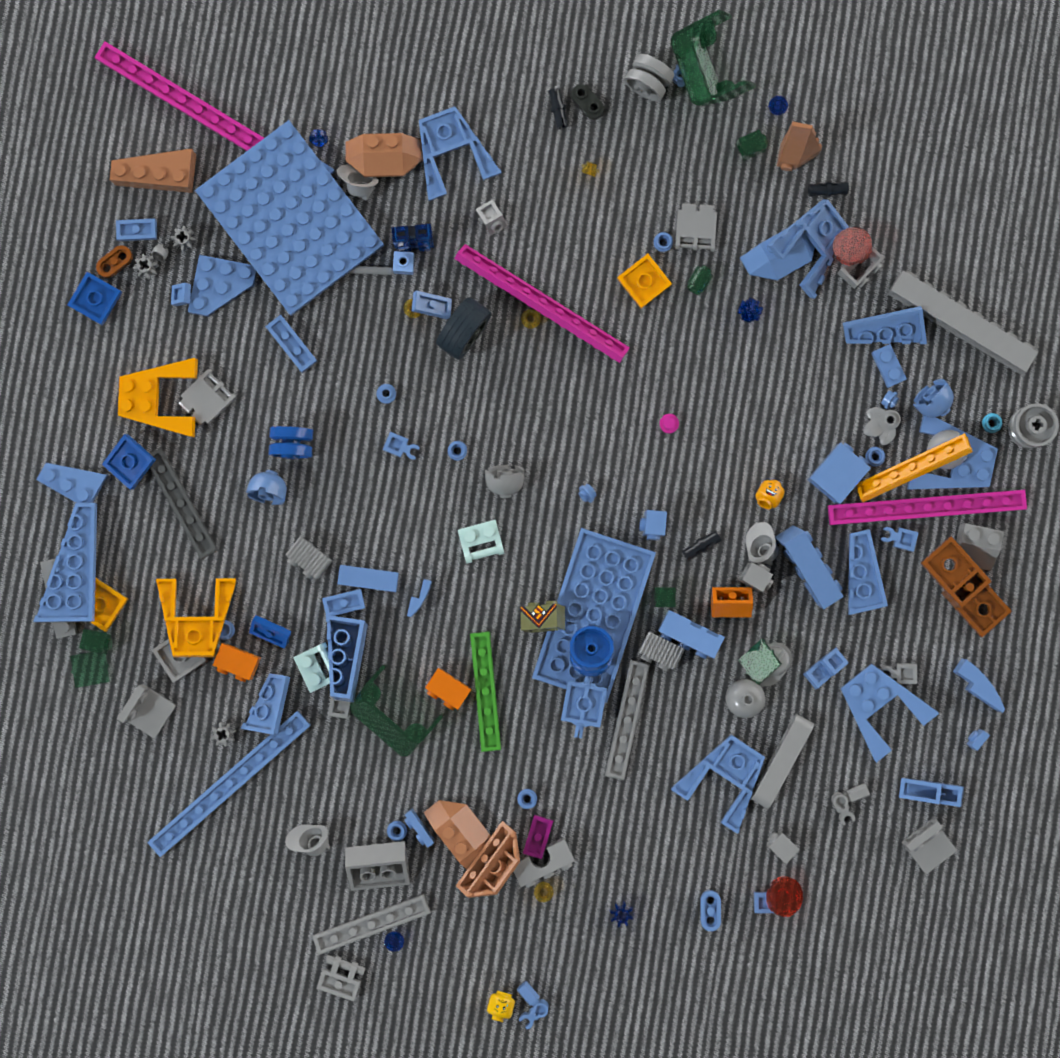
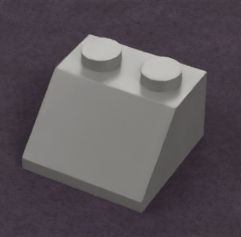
M964 523L959 525L956 542L980 569L991 571L1001 551L1004 531Z

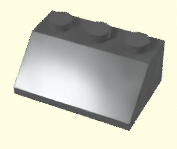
M405 841L345 848V868L351 891L410 885Z

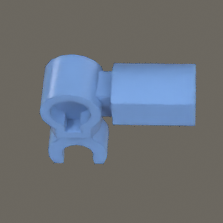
M525 981L517 988V991L529 1006L532 1005L533 1007L529 1009V1012L522 1013L519 1021L527 1018L530 1022L526 1024L525 1028L530 1029L533 1026L534 1020L547 1015L549 1005L547 1001L539 999L540 996Z

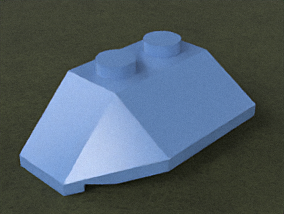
M781 231L740 257V260L749 275L778 281L811 262L815 247L803 233L784 259H778L767 245L783 232Z

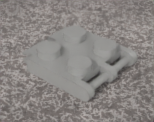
M682 203V209L677 211L675 249L681 247L693 248L696 251L697 249L715 251L717 212H713L714 205H699V211H696V204Z
M210 369L206 370L181 395L183 399L179 402V405L187 413L195 410L191 417H195V421L200 426L206 422L210 424L237 397L224 387L222 381L219 382L211 374L212 371ZM208 376L217 384L216 386L207 378ZM220 389H221L229 398H227V397L220 391Z

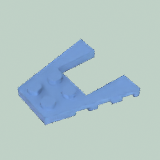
M455 106L419 120L429 201L447 195L434 158L453 150L470 145L483 181L502 173Z
M823 199L767 246L778 259H784L803 233L807 236L821 254V257L800 283V286L809 298L815 299L817 296L815 292L825 279L824 273L826 268L831 266L835 249L839 248L849 226L829 200Z
M923 415L920 433L933 436L942 430H954L959 432L960 435L965 433L973 452L967 455L966 460L961 465L951 469L950 478L926 473L909 481L907 490L990 487L998 449L936 417L930 418Z
M872 663L841 687L842 693L876 763L891 752L892 749L867 719L898 695L923 726L939 714L938 711Z
M731 734L680 779L671 790L688 801L709 768L742 789L721 820L723 825L738 834L765 756Z

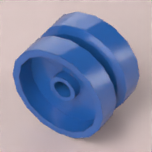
M287 426L270 427L269 438L281 441V443L269 445V456L284 459L312 458L313 448L300 443L313 440V429Z
M586 626L579 629L572 636L570 642V662L577 672L588 677L598 676L605 673L611 666L614 652L613 640L604 629L596 626Z

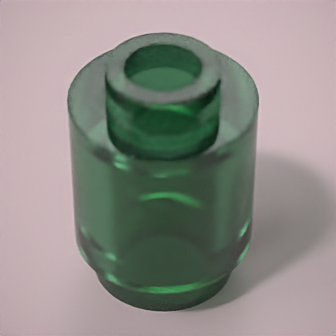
M704 265L701 267L696 266L687 281L688 285L686 288L700 296L701 292L705 291L713 278L712 270Z

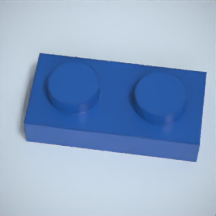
M257 615L253 618L249 630L250 634L284 649L291 635L290 630Z

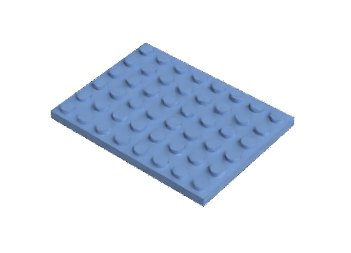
M289 120L195 190L290 316L384 246L377 234Z

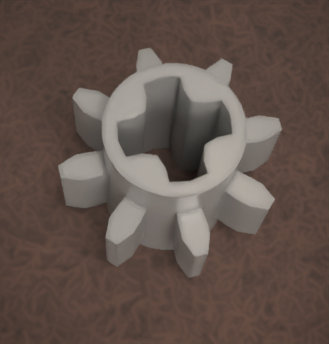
M185 226L182 227V230L174 229L176 233L175 236H171V239L176 242L173 246L175 248L181 246L183 252H185L186 248L193 249L192 244L197 240L191 237L194 234L192 229L188 232Z
M142 254V258L139 260L135 259L137 264L133 269L139 271L137 276L141 278L145 275L149 280L151 275H157L155 269L159 267V264L152 263L154 261L153 256L147 258ZM143 265H148L149 268L145 269L143 268Z
M220 722L219 728H212L215 733L211 736V739H216V746L223 743L226 747L228 746V740L235 741L232 735L236 730H231V723L224 726ZM225 730V735L227 737L221 738L222 734L219 732Z

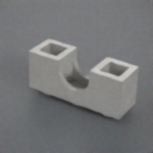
M564 837L546 845L550 858L543 865L533 863L529 855L520 858V863L513 871L520 887H531L537 883V879L541 877L547 879L555 874L554 871L560 868L563 871L573 866L572 862H575V859Z

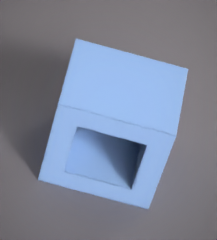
M394 251V274H414V252ZM406 259L407 262L406 264L402 265L400 264V260Z

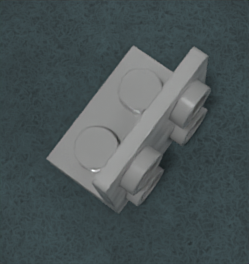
M141 684L137 686L117 717V720L122 723L129 722L150 737L156 738L176 705L148 686Z
M933 818L901 842L925 874H928L957 851L941 830L943 827Z

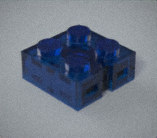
M431 223L391 227L393 245L396 251L411 252V250L419 249V251L425 252L435 248Z

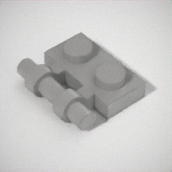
M328 955L325 963L333 965L332 969L323 968L316 989L355 1001L361 980L355 979L354 976L355 973L363 975L365 967L359 966V963L356 962L350 963L341 960L342 957L339 956L333 957ZM338 968L348 970V976L337 973Z

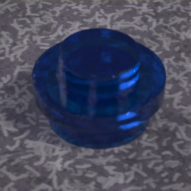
M774 96L770 100L768 107L772 114L780 116L787 111L788 102L782 96Z
M321 129L312 130L309 135V141L314 146H323L328 143L327 133Z
M397 931L388 933L384 940L386 948L392 952L401 950L404 945L403 935Z

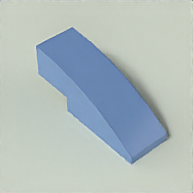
M961 659L953 672L969 682L965 690L997 712L1003 713L1005 708L994 686L976 666L967 659Z
M901 778L899 798L961 807L964 786Z

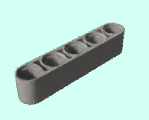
M795 714L755 786L751 800L767 809L770 808L807 741L814 723Z

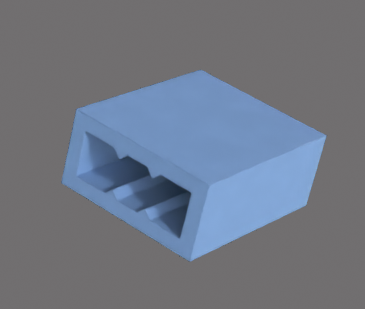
M847 443L837 444L807 479L836 505L843 502L871 469L868 466L869 462L862 456H856L853 453V448Z

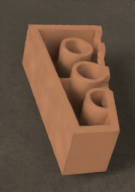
M185 149L112 160L110 181L115 186L192 193L196 154L193 149Z

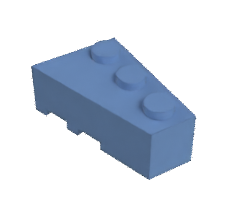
M667 610L658 629V632L661 633L660 637L670 642L674 639L679 642L678 646L686 650L692 648L697 651L696 655L704 659L707 656L715 658L725 638L670 610Z

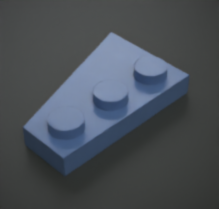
M46 463L36 480L76 503H93L109 475Z
M269 674L259 692L257 703L251 707L249 711L250 716L246 723L243 722L240 729L278 735L290 677Z

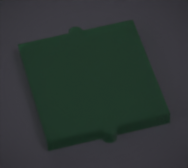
M763 638L739 659V662L746 670V674L750 675L752 680L758 685L782 665L774 654V650L770 649Z
M105 650L70 656L71 674H73L75 688L110 682L109 664H107Z

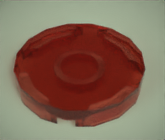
M850 227L840 231L833 241L834 255L838 261L846 265L864 262L872 252V239L869 233L858 227Z
M787 876L778 877L772 881L770 889L767 890L766 902L769 909L776 915L790 917L800 909L803 901V891L797 880Z

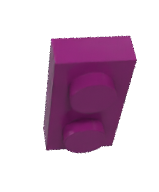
M534 814L523 854L542 859L553 820Z

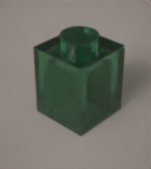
M760 130L738 138L736 142L743 161L764 153L768 145L765 134H761Z
M655 587L654 607H676V588Z
M83 629L79 649L107 655V651H110L112 647L111 635Z

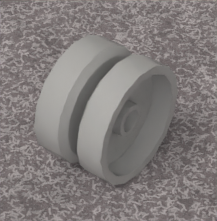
M638 54L632 65L634 69H630L627 72L624 82L638 95L651 101L659 102L666 92L665 87L671 84L674 73L660 60L647 54Z
M1040 403L1030 404L1015 411L1008 423V433L1012 441L1025 449L1038 448L1052 442L1059 429L1058 418L1055 412L1047 405Z

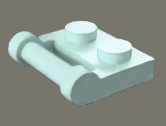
M496 520L458 530L466 564L472 563V560L494 554H505ZM491 541L496 543L494 547L472 553L469 551V547Z
M326 642L293 657L310 693L330 684L329 678L326 679L315 656V653L320 652L329 671L328 651L326 649L328 646Z

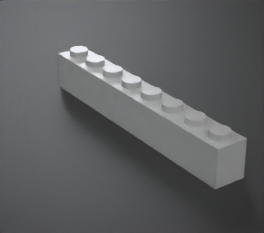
M903 270L898 275L888 291V295L909 308L921 306L924 317L1020 375L1027 372L1038 354V351L1034 350L1035 347L1033 345L1019 341L1015 334L1011 332L1006 333L1001 330L997 323L986 321L983 319L984 316L982 314L966 309L967 306L964 303L953 301L947 293L943 291L938 292L933 289V285L929 282L918 280L914 273Z

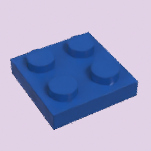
M86 272L67 305L103 326L121 296L122 291Z
M124 434L102 465L127 488L133 490L156 459L130 435Z

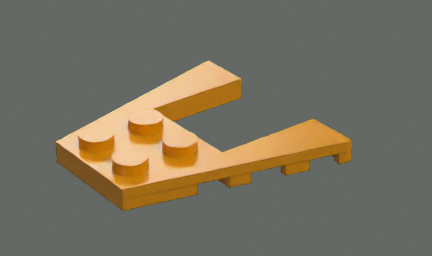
M191 358L120 376L118 416L195 437V417L158 416L160 378L197 379L198 359Z
M216 578L214 617H176L177 580L156 579L173 657H214L235 589L236 578Z

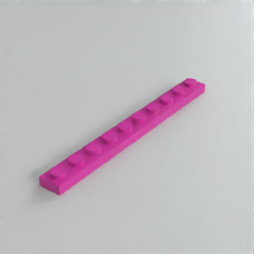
M105 41L94 57L100 63L245 151H248L264 139V137Z
M464 244L457 252L454 259L462 265L467 266L478 275L508 292L511 296L516 297L527 304V306L559 324L562 328L567 329L578 338L608 355L611 359L620 363L630 347L468 245Z
M1025 490L828 505L829 525L1026 510L1027 503Z

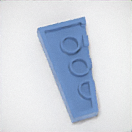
M921 306L843 323L846 343L872 344V342H882V344H890L891 342H901L902 344H910L914 342L927 344Z
M870 529L849 534L848 615L888 606Z

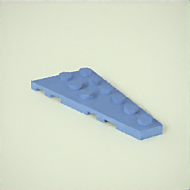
M75 503L67 525L68 529L65 538L62 539L60 552L56 556L46 584L45 594L41 598L40 608L33 622H95L96 503Z

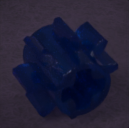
M751 298L746 301L742 300L737 312L741 314V320L749 323L754 320L759 321L763 311V307H759L760 301Z
M615 902V909L609 910L611 914H614L610 921L614 922L616 920L617 927L624 923L628 926L627 921L634 919L629 914L633 910L632 907L626 908L625 902L618 906ZM621 910L625 917L621 918V916H618V911Z

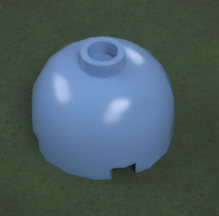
M944 379L933 381L935 385L930 388L925 386L914 398L916 404L913 405L922 415L930 418L945 416L951 410L950 407L952 406L954 395L951 387Z
M266 470V472H260L250 479L246 493H248L247 496L255 501L265 503V500L273 501L272 505H282L285 502L287 487L284 480L277 475V472Z

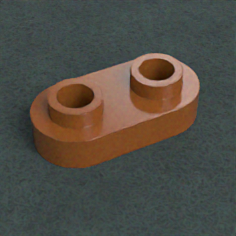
M117 246L97 262L96 270L102 277L111 278L132 262L133 254L126 246ZM122 254H126V258L124 260L120 259V256ZM106 266L111 267L108 272L105 271Z

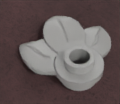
M881 407L869 409L866 413L871 420L866 424L864 434L871 437L879 436L881 445H887L895 438L896 428L900 424L901 417L895 410L885 411ZM893 416L895 421L888 423L887 417Z

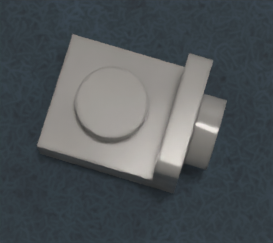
M493 200L476 208L477 214L490 235L500 232L507 227L503 215Z

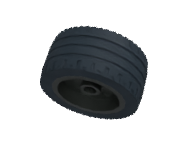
M467 297L446 322L436 340V344L449 355L460 360L481 335L492 313L479 302Z

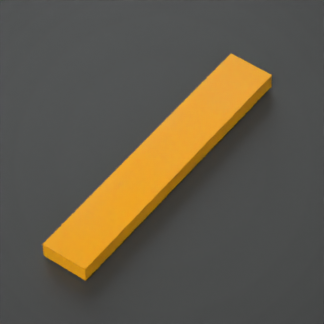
M964 433L859 482L856 486L861 501H868L972 453L967 435Z

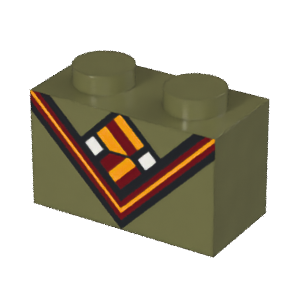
M546 601V605L528 603V606L521 607V631L536 633L565 630V606L558 604L557 601Z

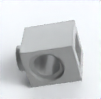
M781 831L772 833L767 839L769 842L766 845L785 864L800 850Z

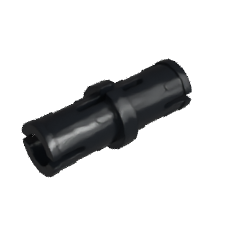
M554 88L548 91L552 105L550 109L551 113L554 114L556 129L560 130L561 127L565 129L569 125L565 114L566 105L563 104L560 88H556V91Z
M826 181L821 184H808L809 197H831V195H847L849 192L848 182L831 183Z
M713 531L706 537L697 539L696 543L682 550V553L689 562L697 555L706 553L707 549L722 540L719 534Z

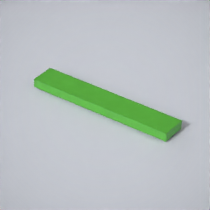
M490 632L470 633L481 752L501 750Z

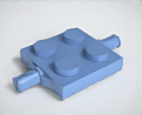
M585 676L584 682L568 681L561 720L576 725L574 734L576 738L578 737V732L579 738H582L584 727L594 726L600 728L607 688L593 684V676L589 678Z

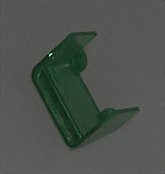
M717 10L675 32L671 37V46L691 102L696 106L702 107L728 101L756 88L755 83L746 80L737 84L729 80L718 82L707 47L713 45L717 40L715 26L732 18L731 14L722 10Z
M385 663L355 697L354 702L350 705V711L397 754L405 757L413 753L445 715L441 713L428 729L419 723H413L403 731L375 706L381 697V690L374 682L388 667Z

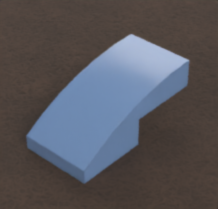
M423 580L420 597H411L407 616L412 617L421 608L428 596L432 581Z
M834 648L803 673V675L815 689H818L849 662L837 648Z

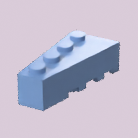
M792 525L775 536L776 543L783 545L786 549L783 551L786 558L792 564H796L794 570L802 580L805 579L804 585L819 607L825 609L844 597L841 593V585L837 580H833L831 576L833 573L831 568L821 560L823 557L822 553L817 547L814 548L812 545L813 539L808 531H803Z
M326 615L330 696L334 700L354 702L368 624L364 620Z

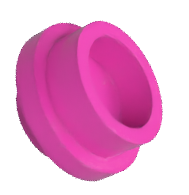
M666 414L660 419L659 425L663 432L670 434L678 429L679 420L673 414Z

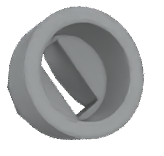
M163 244L156 245L151 251V255L161 262L165 261L169 253L168 248H164Z

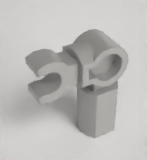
M865 783L846 790L844 794L836 792L832 795L831 801L836 811L840 813L839 820L843 825H846L844 821L846 816H850L851 820L855 821L854 814L848 810L850 808L848 802L853 803L870 796Z

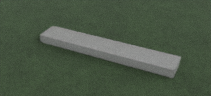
M630 660L605 776L620 780L625 779L650 664Z
M421 894L314 934L312 938L318 954L321 955L430 914L431 910L425 894Z

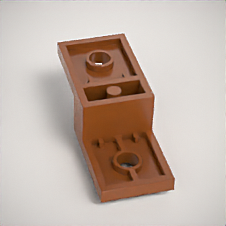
M952 536L947 538L920 562L944 589L941 594L980 637H984L1012 612L988 585L992 581ZM947 559H951L954 562L952 570H947L944 567V562ZM981 604H985L988 608L985 615H981L978 612V607Z

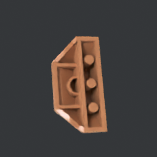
M403 133L362 134L346 141V162L364 177L405 176L423 161L421 139Z
M438 800L424 812L434 831L458 862L467 870L490 839V833L467 804Z
M504 821L500 823L479 855L456 884V887L468 898L497 895L520 863L516 832Z

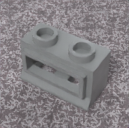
M867 242L837 274L854 289L857 286L861 288L869 280L866 276L871 271L875 274L883 266L880 262L884 257ZM867 255L873 263L855 280L849 273Z

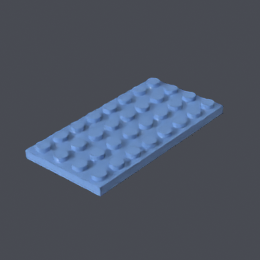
M581 528L557 600L558 604L565 606V630L547 631L532 676L533 679L563 689H567L568 681L584 682L585 675L577 672L570 662V642L572 636L579 629L586 626H596L610 634L614 646L611 666L605 673L593 676L592 683L596 686L607 688L605 702H608L656 552Z

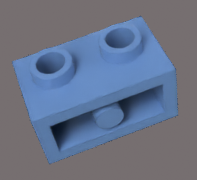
M646 510L644 512V518L640 519L639 531H643V536H647V540H660V537L665 536L667 512Z

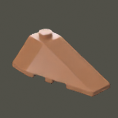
M798 122L791 123L781 142L776 166L781 167L784 171L796 170L820 153L822 145L819 144V138H816L813 125Z

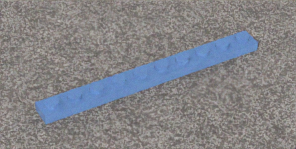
M296 711L279 726L277 736L270 734L147 843L159 857L163 856L308 729L311 724L299 711Z

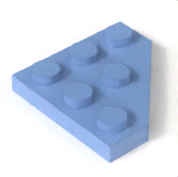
M199 255L188 312L209 317L216 310L227 305L246 290L248 291L254 287L257 271L250 264Z

